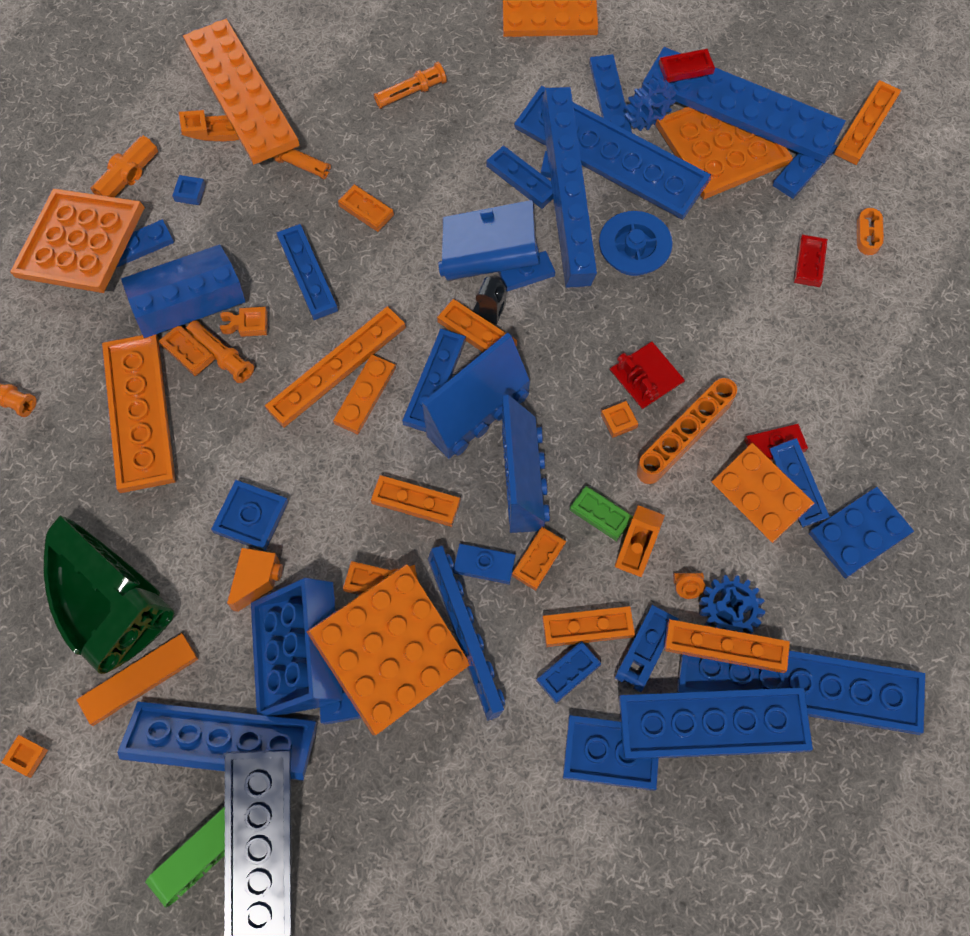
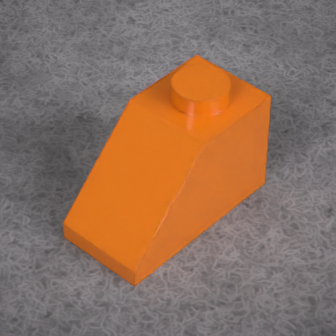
M639 505L637 506L615 568L642 578L665 515Z
M241 548L227 604L233 611L239 612L251 604V602L256 601L273 590L275 581H280L283 565L280 564L276 553Z

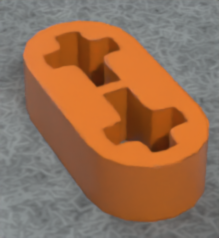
M866 208L857 219V248L865 255H874L880 250L884 241L883 216L877 209ZM866 218H871V222H874L872 227H869V220ZM868 236H871L873 246L869 245V242L866 241Z

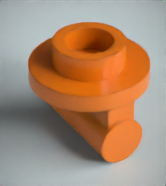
M703 573L673 574L676 592L680 597L694 599L699 597L705 590Z

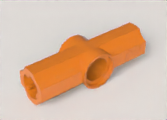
M144 135L140 136L123 155L117 153L111 157L107 165V171L91 187L92 192L95 195L115 197L126 185H134L136 183L135 180L138 181L141 178L142 168L159 152L157 147L149 138Z

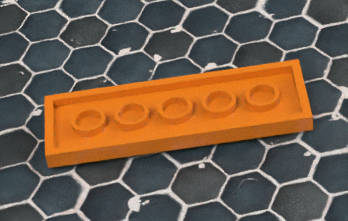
M155 334L144 338L141 335L103 342L102 348L116 488L118 492L125 493L176 483L158 336Z

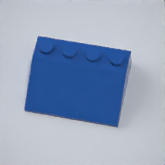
M220 244L121 278L129 304L144 338L246 302L238 277Z
M506 333L422 402L427 438L448 459L454 454L457 456L462 454L467 449L468 443L474 437H482L493 421L502 420L503 395L511 396L519 404L529 395L530 380L514 340L509 333Z
M503 395L502 436L510 533L539 531L541 527L544 528L545 522L550 521L549 505H543V495H547L546 478H541L540 469H545L544 452H539L538 443H542V427H536V417L509 395Z
M303 578L251 602L257 715L274 717L321 708L343 700L341 685L306 632L335 612L333 582Z

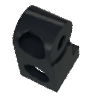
M484 278L476 295L477 302L473 312L488 322L497 324L506 306L505 285L496 278Z

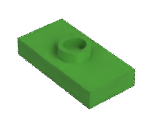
M585 486L570 507L571 512L616 542L633 518L632 515Z

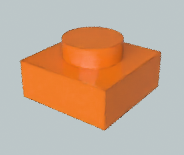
M627 401L601 411V417L612 438L638 427V422Z
M18 735L1 763L31 778L48 750Z

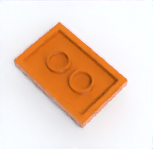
M753 443L712 481L772 543L815 504Z

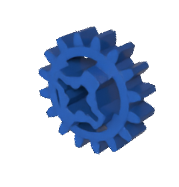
M654 77L651 78L649 84L644 81L642 88H635L634 96L628 98L631 103L625 106V109L628 111L625 114V117L628 119L627 121L639 131H642L643 128L649 130L652 124L656 125L657 119L661 121L665 117L666 112L672 111L670 105L676 102L673 98L676 95V92L673 90L674 87L662 77H659L658 80Z
M724 575L721 579V584L718 580L714 579L711 583L712 588L706 587L703 591L706 597H702L699 601L700 605L705 606L700 611V616L708 617L704 625H713L715 628L742 633L744 631V633L752 634L754 632L753 627L758 628L762 623L758 618L765 614V610L759 608L765 602L764 599L756 598L759 589L751 590L749 588L750 580L745 581L744 584L740 583L738 575L735 576L733 581H730L728 576ZM721 592L722 601H717L713 604L714 597ZM729 602L731 603V606H732V607H737V608H738L735 612H734L733 608H731V607H728V608H727V604H728ZM751 611L749 619L743 623V613Z

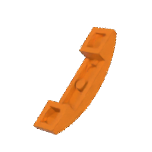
M204 110L179 112L181 133L184 136L206 141L239 140L226 115L205 117Z

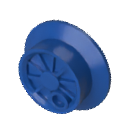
M627 211L615 215L606 222L600 233L599 246L603 257L612 267L623 274L639 276L653 272L664 265L672 251V236L668 227L656 216L642 211Z

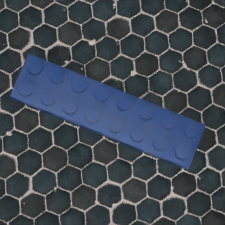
M663 47L644 81L649 84L653 77L656 80L659 77L664 79L659 66L660 58L681 53ZM716 67L714 74L669 82L676 92V95L673 97L676 102L822 163L826 162L846 120Z
M541 85L514 123L516 130L546 145L541 109L545 87ZM573 102L581 164L683 220L711 180V174Z
M789 651L787 671L780 673L681 654L677 693L804 688L809 717L916 735L924 733L925 673Z

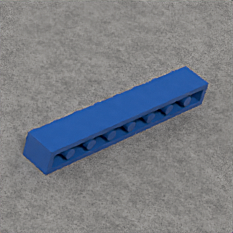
M571 87L545 88L541 109L565 288L591 286L597 274Z

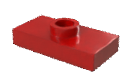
M708 48L661 57L659 60V66L664 79L668 82L714 74L715 70Z
M801 235L794 283L821 287L828 239Z
M799 423L749 435L745 438L747 447L753 443L770 460H774L770 448L796 438L802 452H806L808 449Z

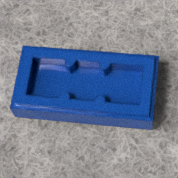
M547 252L539 253V265L498 272L502 283L505 285L506 292L554 277L555 270Z
M459 544L453 573L510 585L516 555Z
M581 641L537 678L536 682L557 704L601 666V662Z

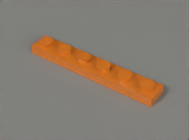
M387 306L265 405L266 410L285 428L368 360L371 354L374 355L406 328L405 322Z

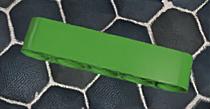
M225 807L146 879L145 883L165 908L175 903L179 899L178 895L181 897L203 877V871L206 874L225 856Z

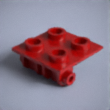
M653 342L648 343L631 355L621 354L617 358L619 363L609 369L641 409L646 408L685 382V379Z

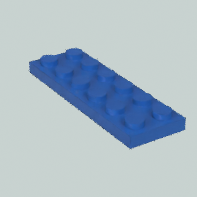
M804 688L619 696L624 760L811 752L813 750Z
M138 701L117 753L120 760L225 771L226 752L291 749V779L304 780L317 725L316 721Z

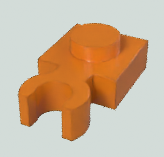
M266 307L239 308V315H234L231 312L220 313L222 321H230L228 325H220V330L223 334H232L239 330L241 337L267 335Z

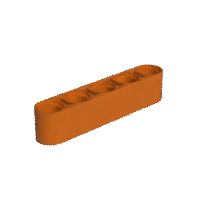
M721 378L715 381L641 456L637 467V476L640 481L645 484H653L659 481L731 407L737 394V386L732 380ZM719 392L724 393V394H726L728 397H726V398L721 397V396H719L717 393H719ZM705 410L709 412L710 415L705 416L701 414L699 411ZM688 428L693 434H686L681 429ZM663 447H672L675 452H666ZM648 464L653 465L657 470L653 472L648 471L644 466Z

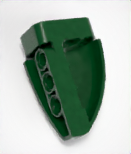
M60 515L48 529L44 548V582L50 612L56 627L72 652L82 655L98 673L106 674L132 659L152 643L172 621L175 614L174 610L159 597L160 591L119 555L73 520Z

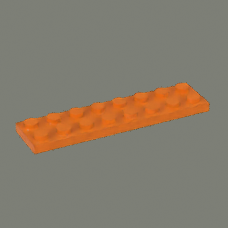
M227 18L183 35L189 51L253 165L300 146L297 136Z

